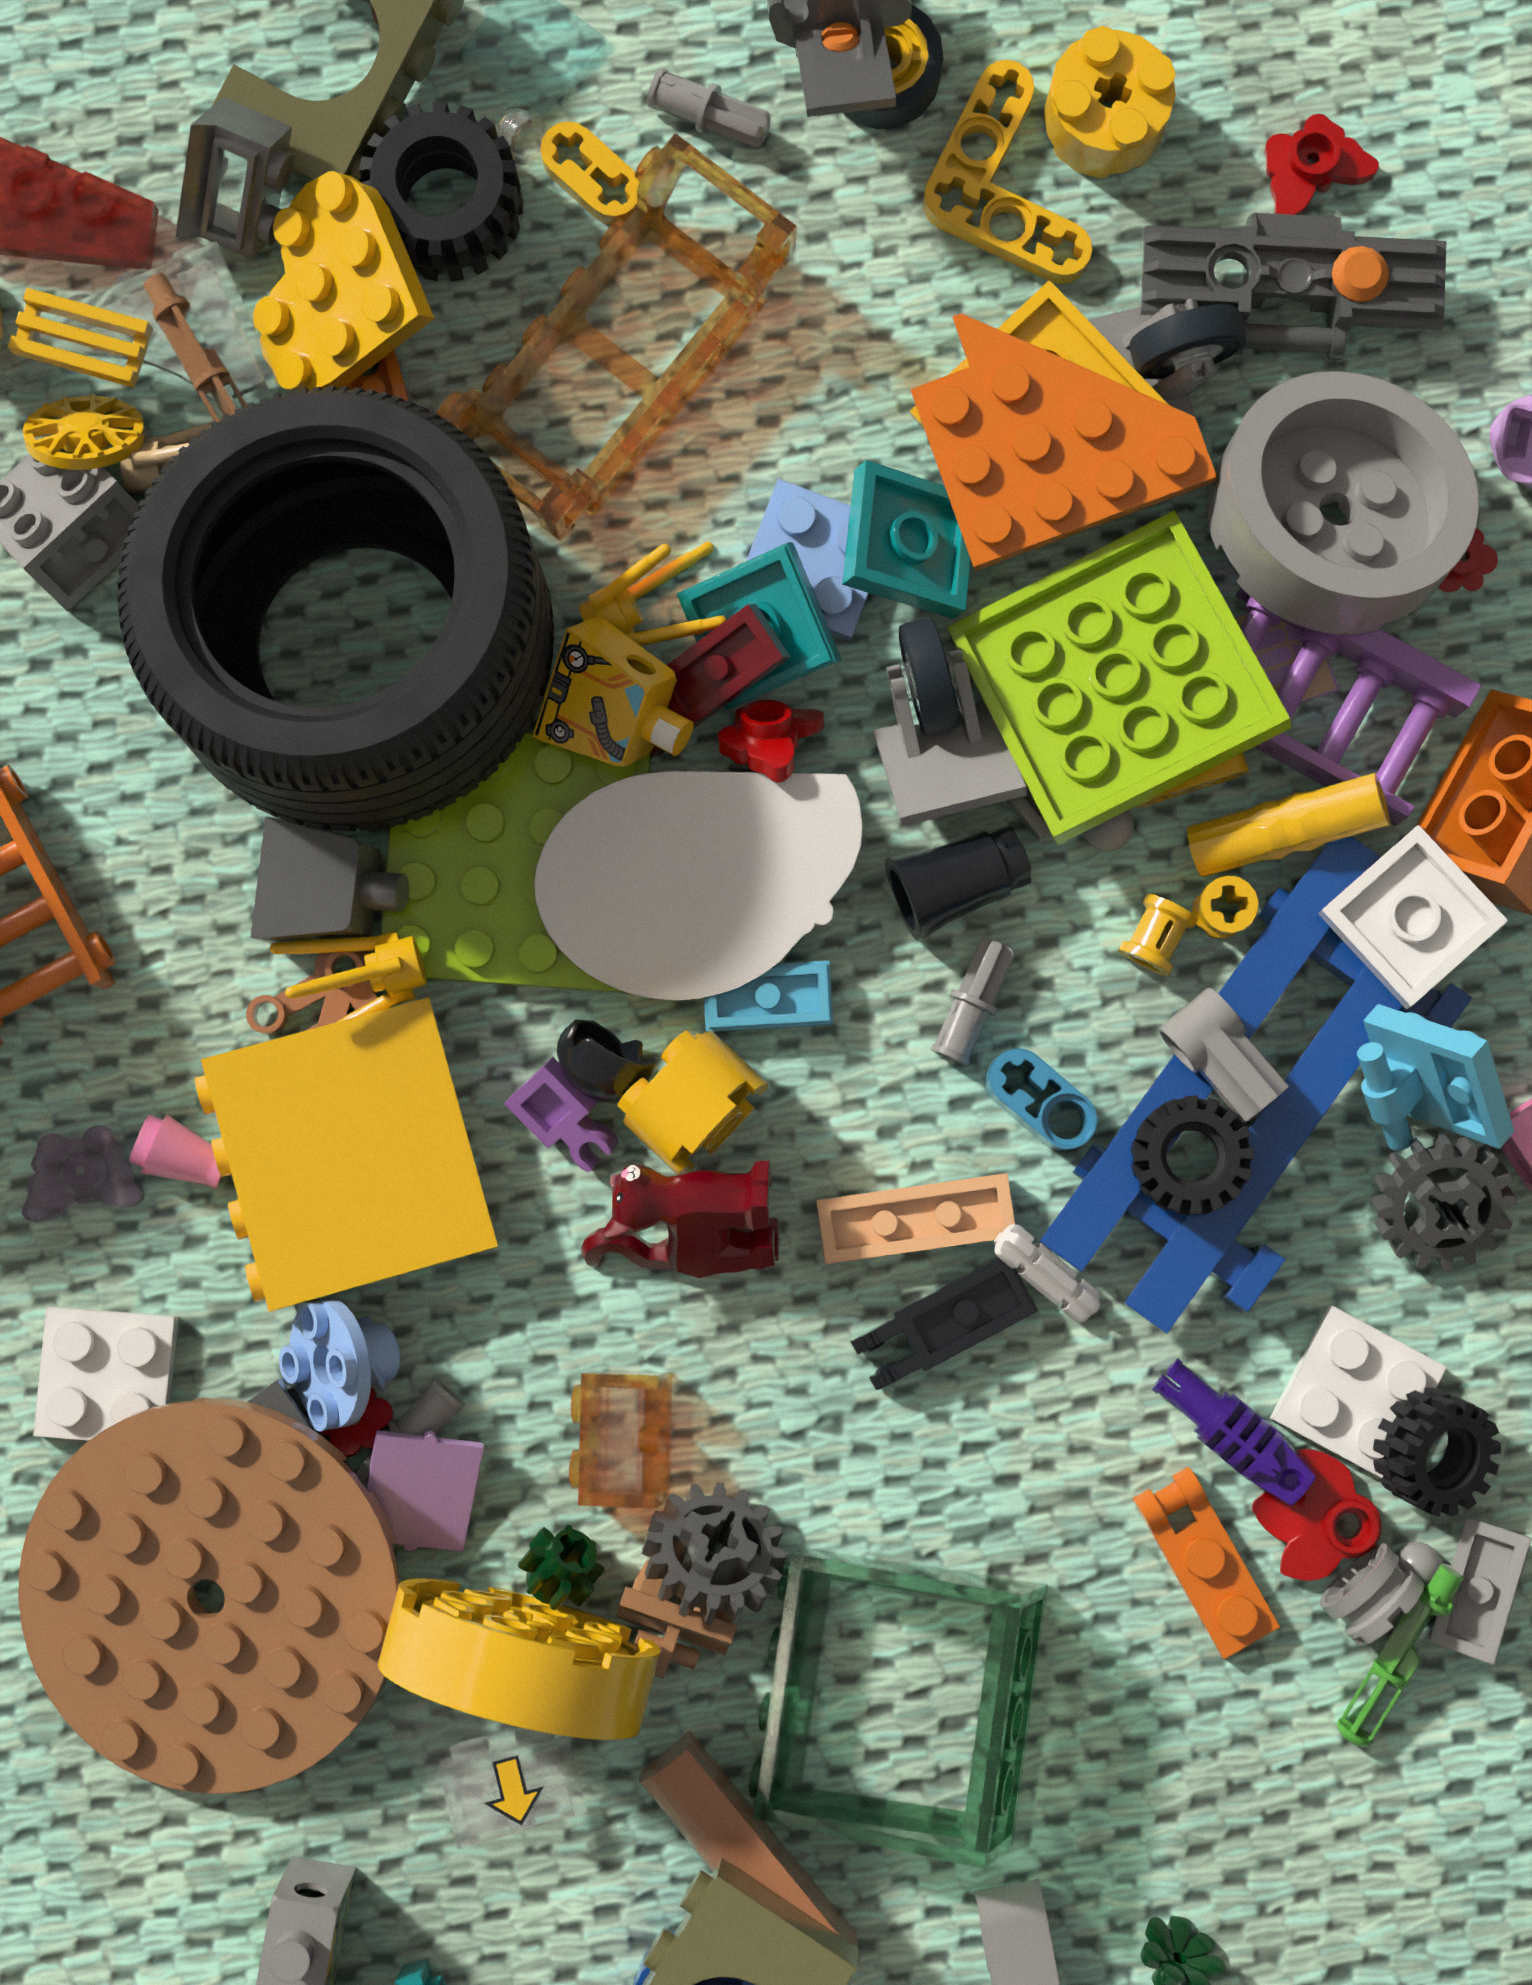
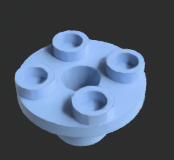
M326 1297L302 1302L299 1305L292 1325L290 1345H286L280 1350L279 1366L285 1381L289 1384H295L298 1395L307 1410L311 1426L320 1432L351 1426L362 1417L368 1404L371 1386L376 1385L383 1392L385 1390V1383L392 1381L398 1373L400 1349L398 1341L389 1327L382 1323H371L368 1316L356 1320L345 1304L335 1298Z

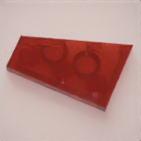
M0 137V255L151 271L159 213L153 201L86 171L81 173L51 160L48 154L28 145L24 148Z

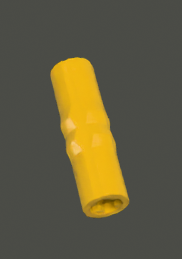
M1372 773L1313 791L1295 792L1281 800L1264 801L1246 810L1189 825L1187 827V836L1196 869L1201 877H1207L1264 860L1282 859L1294 852L1312 851L1329 842L1390 826L1391 822L1382 785L1377 774Z

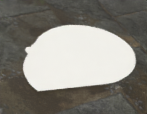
M698 771L648 773L614 782L593 792L576 804L554 827L546 841L536 867L534 884L536 904L540 917L555 944L575 965L588 975L618 990L642 997L677 1001L709 997L739 988L779 963L804 934L812 931L814 923L825 925L832 920L834 911L829 901L839 891L854 868L861 848L862 819L860 803L855 788L846 774L792 773L791 777L779 783L773 782L762 773Z

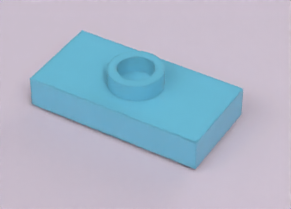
M830 961L777 963L761 976L739 988L704 997L706 1032L711 1030L713 1032L833 1026Z

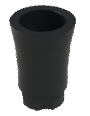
M1010 826L999 829L991 834L983 831L953 843L922 852L889 857L885 860L890 888L905 925L916 941L924 939L946 924L978 908L1009 897L1011 890L1032 883L1030 875L1031 866L1025 848L1018 839L1015 830Z

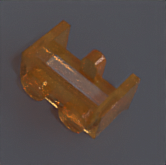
M594 1370L581 1373V1384H575L571 1396L573 1423H580L579 1449L572 1451L569 1464L570 1486L572 1489H578V1505L657 1508L666 1503L670 1495L673 1372Z

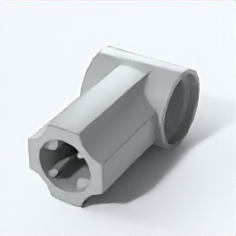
M1209 987L1158 1028L1160 1036L1176 1057L1193 1073L1200 1072L1218 1096L1223 1099L1229 1108L1239 1115L1238 1118L1243 1124L1289 1087L1244 1035L1246 1028L1235 1011L1216 991Z

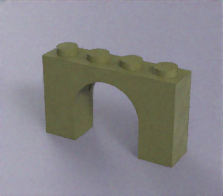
M364 0L374 8L379 24L378 52L365 78L352 90L339 97L321 101L297 98L233 64L213 105L224 97L292 126L288 153L294 155L292 175L308 183L329 171H335L352 176L362 183L363 179L359 172L361 158H372L367 143L374 133L384 138L387 134L384 122L393 115L400 122L404 120L407 108L404 101L414 82L423 81L429 73L436 55V49L433 45L444 24L450 26L457 19L464 0Z
M722 1858L711 1876L700 1870L690 1884L679 1904V1907L687 1911V1914L675 1933L673 1934L666 1928H663L652 1944L642 1963L651 1971L642 1985H693L700 1981L717 1977L737 1978L755 1985H847L857 1970L858 1947Z

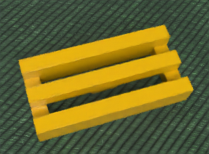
M26 287L23 300L26 303L24 312H18L15 324L19 328L16 336L11 335L8 348L13 354L135 388L153 332V327L148 321ZM42 311L129 335L134 337L133 343L45 319L40 317ZM35 332L128 359L126 366L123 367L32 340Z

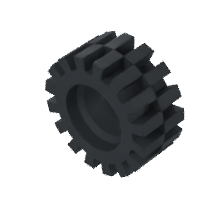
M1198 1095L1185 1096L1181 1099L1175 1100L1174 1098L1165 1102L1150 1113L1136 1131V1138L1132 1142L1131 1154H1133V1164H1131L1133 1176L1136 1175L1140 1183L1138 1187L1145 1196L1148 1195L1155 1201L1154 1204L1163 1210L1173 1211L1176 1215L1199 1216L1224 1207L1242 1192L1243 1185L1249 1181L1252 1173L1250 1163L1254 1159V1147L1250 1148L1248 1137L1251 1135L1247 1126H1241L1236 1119L1239 1115L1231 1108L1228 1110L1219 1105L1220 1101L1210 1097L1206 1100L1198 1098ZM1184 1131H1196L1204 1134L1212 1141L1217 1153V1162L1213 1172L1206 1179L1189 1182L1180 1179L1171 1171L1167 1163L1166 1152L1170 1141L1175 1135Z
M1425 1388L1424 1394L1414 1390L1406 1394L1409 1406L1396 1401L1389 1408L1396 1415L1394 1421L1390 1422L1382 1418L1378 1426L1379 1429L1387 1432L1385 1440L1374 1439L1373 1451L1384 1456L1373 1461L1375 1471L1383 1475L1379 1481L1384 1488L1409 1504L1434 1516L1440 1517L1441 1512L1449 1517L1458 1515V1505L1469 1510L1477 1504L1472 1495L1474 1491L1485 1495L1490 1489L1491 1485L1483 1481L1486 1473L1497 1475L1500 1465L1491 1461L1490 1457L1491 1455L1501 1454V1442L1491 1438L1499 1433L1496 1423L1487 1420L1490 1415L1484 1409L1444 1390ZM1447 1431L1448 1443L1445 1454L1438 1465L1427 1472L1426 1460L1428 1452L1434 1441Z

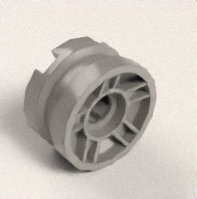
M1384 1543L1376 1545L1369 1553L1358 1557L1328 1586L1320 1600V1606L1334 1620L1341 1618L1346 1623L1345 1633L1358 1646H1361L1364 1642L1361 1637L1370 1644L1392 1629L1394 1625L1390 1621L1400 1611L1407 1614L1416 1604L1424 1589V1583L1412 1571H1403L1398 1566L1399 1557Z

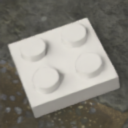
M1419 825L1318 913L1406 1010L1413 1006L1508 921Z
M1328 1305L1270 1419L1382 1478L1383 1475L1375 1471L1373 1464L1374 1460L1384 1457L1373 1451L1374 1439L1385 1440L1387 1432L1378 1428L1382 1418L1393 1422L1396 1415L1389 1408L1396 1401L1409 1406L1406 1394L1414 1390L1424 1394L1425 1388L1436 1389L1447 1367L1346 1312Z
M47 1306L33 1436L90 1441L103 1430L133 1414L156 1405L170 1404L179 1316Z

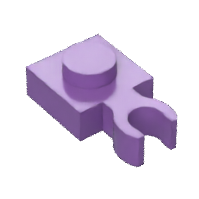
M554 1057L550 1058L504 1102V1105L548 1149L561 1138L568 1145L573 1161L584 1171L590 1172L599 1161V1158L588 1147L587 1142L597 1144L607 1156L611 1154L619 1143L616 1134L610 1128L592 1121L587 1115L596 1105L597 1101L588 1098L572 1087L565 1078L560 1063Z

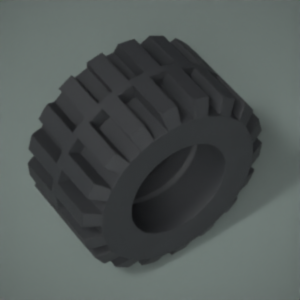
M433 102V111L422 113L420 104L408 107L406 109L409 118L400 122L393 115L384 122L387 132L384 138L374 133L367 143L372 158H361L359 172L363 179L362 183L377 189L389 207L414 269L416 266L420 267L424 279L438 281L439 270H447L451 282L464 280L462 268L473 265L476 274L479 275L489 269L485 257L492 253L500 261L508 252L506 236L516 240L520 230L517 215H523V198L511 148L504 136L498 138L496 127L489 119L484 117L477 123L474 111L471 108L460 105L457 113L454 114L450 113L447 102ZM445 168L457 169L467 173L477 181V186L471 199L462 208L447 215H425L412 209L407 204L409 193L414 184L425 174L434 170Z

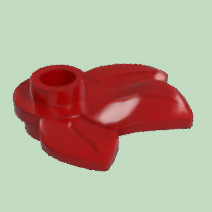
M1299 1449L1297 1452L1316 1472V1479L1310 1488L1293 1506L1266 1491L1253 1501L1251 1509L1258 1522L1266 1531L1287 1543L1280 1560V1573L1298 1580L1313 1581L1328 1576L1343 1558H1358L1369 1553L1380 1539L1382 1522L1375 1505L1364 1496L1356 1494L1352 1475L1343 1463L1321 1451ZM1345 1513L1355 1514L1359 1521L1358 1530L1349 1537L1341 1536L1337 1530V1521Z

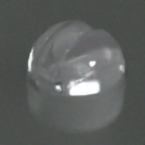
M514 108L502 113L504 117L500 123L494 124L498 138L501 136L505 137L516 164L527 165L541 154V141L547 132V126L542 119L527 110ZM521 132L523 136L519 144H517L516 139ZM527 141V145L524 148L520 149L521 146Z

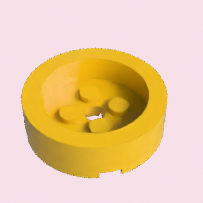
M414 1578L399 1583L378 1661L379 1671L390 1681L441 1705L524 1729L597 1740L628 1739L640 1733L661 1652L660 1647L651 1639L640 1638L638 1646L628 1642L631 1629L624 1625L562 1604L556 1610H552L549 1604H545L535 1597L488 1586L487 1592L465 1589L463 1593L458 1592L460 1583L454 1580Z

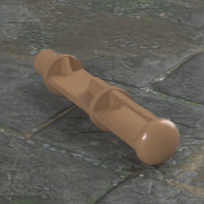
M159 273L148 278L144 282L143 287L154 305L152 310L153 317L161 327L213 420L216 422L220 421L205 394L211 393L223 415L229 414L231 416L235 413L234 410L237 409L224 387L228 384L231 386L243 409L246 408L247 404L216 350L202 348L185 320L184 316L190 309V303L187 298L177 295L166 274Z

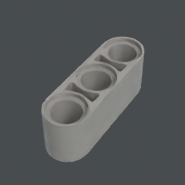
M1039 1879L974 1891L975 1903L980 1916L981 1924L979 1925L986 1963L992 1985H1060Z

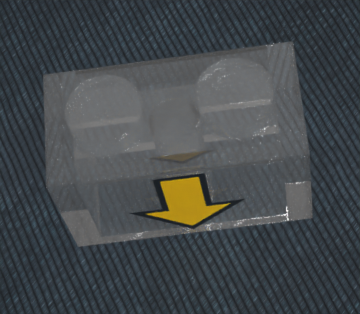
M516 1727L513 1729L514 1739L489 1745L488 1737L483 1736L468 1739L449 1747L451 1756L440 1759L439 1774L458 1849L587 1813L586 1800L570 1737Z

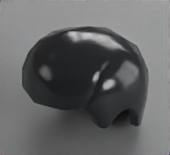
M575 1019L564 1029L557 1043V1056L565 1078L579 1092L599 1102L619 1103L626 1091L639 1079L645 1078L648 1081L660 1062L658 1057L653 1056L644 1064L642 1060L643 1043L641 1041L633 1040L621 1043L610 1030L593 1020Z

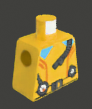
M596 616L566 629L533 737L614 766L625 767L650 754L654 745L677 756L685 748L691 737L693 722L667 708L677 681L674 671L607 620Z

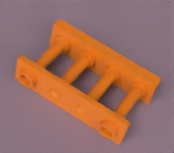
M0 765V815L13 838V841L0 847V876L26 863L43 896L0 918V948L55 918L72 951L0 990V1026L3 1025V1017L85 974L89 984L95 987L107 989L116 984L108 969L116 964L115 957L100 932L95 931L90 934L20 803L28 798V793L20 777L10 765L3 768ZM0 1038V1046H1V1045H3L4 1043L2 1042V1040H1V1038Z

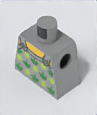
M292 1856L270 1904L256 1985H336L357 1867ZM302 1889H312L324 1893L325 1896L310 1898L299 1895V1892Z

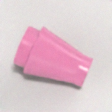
M150 1114L147 1116L132 1149L129 1162L143 1167L141 1174L199 1183L216 1189L221 1176L215 1161L212 1144L167 1114L164 1119Z

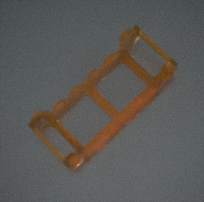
M676 133L662 149L658 146L653 147L641 160L635 172V178L640 181L637 188L638 207L626 222L619 218L608 228L599 244L600 254L587 269L580 266L569 276L560 292V297L563 299L548 317L541 314L533 320L522 337L521 345L524 347L508 365L502 362L493 369L483 384L482 393L476 388H472L464 394L455 391L443 402L437 412L439 416L459 428L472 440L479 437H489L495 440L553 485L541 500L497 466L508 482L515 498L532 511L538 518L540 526L559 541L572 532L575 521L584 511L593 517L604 507L760 314L767 302L762 297L764 288L779 269L782 270L787 266L796 250L797 226ZM686 165L764 224L756 235V243L753 250L737 270V273L668 221L664 215L666 204ZM644 243L657 245L725 297L660 378L586 321L587 311ZM564 343L575 345L643 398L584 472L577 468L572 475L509 428L503 418L506 410L554 351Z

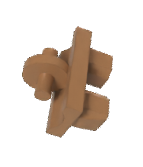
M647 1560L636 1577L633 1587H625L615 1618L664 1634L662 1638L638 1630L634 1645L638 1646L640 1638L651 1639L660 1647L661 1652L654 1676L664 1679L670 1661L691 1669L695 1668L700 1650L677 1643V1639L725 1656L728 1647L732 1644L737 1625L731 1623L724 1610L716 1612L712 1624H705L702 1609L694 1607L685 1617L679 1615L680 1605L670 1602L669 1599L661 1601L657 1597L663 1579L646 1578L645 1570L649 1561Z

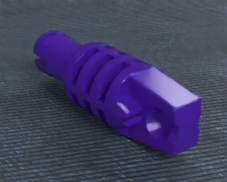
M1176 1358L1167 1368L1168 1371L1166 1372V1375L1173 1381L1162 1374L1151 1390L1156 1394L1159 1393L1195 1423L1194 1432L1198 1434L1196 1438L1244 1478L1293 1506L1310 1488L1316 1479V1472L1284 1438L1282 1433L1235 1394L1230 1395L1227 1392L1222 1395L1218 1394L1183 1365L1179 1358Z

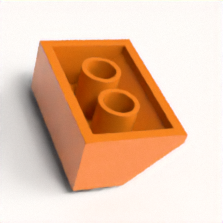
M1491 689L1416 826L1419 825L1491 903L1532 916V700Z

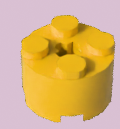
M1106 26L1088 30L1083 35V38L1072 43L1056 63L1043 112L1046 133L1054 146L1053 150L1057 157L1076 172L1097 178H1108L1110 174L1125 173L1136 166L1139 168L1144 165L1161 143L1176 97L1174 84L1176 73L1171 59L1162 54L1158 48L1142 36L1118 29L1112 30ZM1108 101L1113 103L1111 108H1108L1101 103Z
M689 1030L681 1033L662 1053L661 1059L667 1064L650 1083L645 1078L639 1079L626 1091L617 1104L626 1114L623 1120L625 1126L677 1175L694 1170L695 1165L688 1158L695 1154L702 1146L712 1155L754 1110V1107L746 1100L750 1093L753 1095L757 1093L760 1096L768 1089V1083L712 1030L703 1034L697 1033L696 1035H693Z

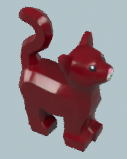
M770 1161L755 1162L748 1173H728L700 1169L669 1177L644 1164L627 1166L622 1170L621 1174L611 1176L609 1181L612 1189V1218L605 1227L590 1233L584 1239L581 1246L583 1258L586 1264L591 1267H600L604 1261L605 1253L614 1252L622 1254L642 1268L674 1270L696 1278L722 1273L742 1272L750 1269L762 1270L766 1267L775 1266V1261H779L780 1235L778 1219L770 1218L769 1187H772ZM660 1223L667 1225L668 1238L657 1244L649 1243L635 1234Z

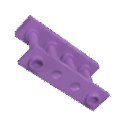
M1240 587L1235 596L1247 602L1244 608L1248 613L1240 629L1254 654L1269 627L1278 626L1280 621L1303 632L1300 637L1303 646L1276 692L1290 719L1326 656L1333 657L1335 652L1357 663L1355 671L1359 675L1317 751L1284 733L1254 748L1324 787L1361 777L1340 765L1339 762L1381 687L1387 688L1392 683L1413 695L1410 701L1414 708L1378 770L1377 776L1386 798L1390 824L1396 826L1407 819L1415 806L1395 796V793L1437 718H1445L1446 714L1456 718L1468 709L1482 685L1382 629L1369 633L1348 635L1331 634L1304 628L1270 612Z

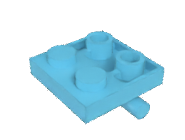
M1377 1004L1363 1020L1370 1043L1362 1045L1357 1051L1365 1077L1361 1088L1371 1118L1376 1123L1381 1124L1390 1149L1400 1151L1410 1146V1140L1413 1139L1406 1118L1407 1115L1498 1149L1515 1132L1488 1040L1482 1039L1473 1032L1466 1030L1458 1031L1428 1021L1416 1013H1404Z

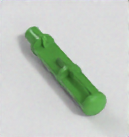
M1440 1564L1429 1584L1424 1585L1423 1592L1416 1604L1407 1614H1403L1379 1656L1372 1663L1370 1671L1344 1714L1337 1721L1339 1733L1350 1743L1359 1747H1368L1373 1743L1374 1737L1421 1662V1658L1414 1645L1431 1616L1447 1617L1452 1613L1454 1607L1452 1598L1464 1580V1577L1454 1569ZM1372 1674H1375L1381 1679L1357 1719L1352 1723L1346 1717ZM1391 1685L1398 1691L1370 1735L1363 1728Z

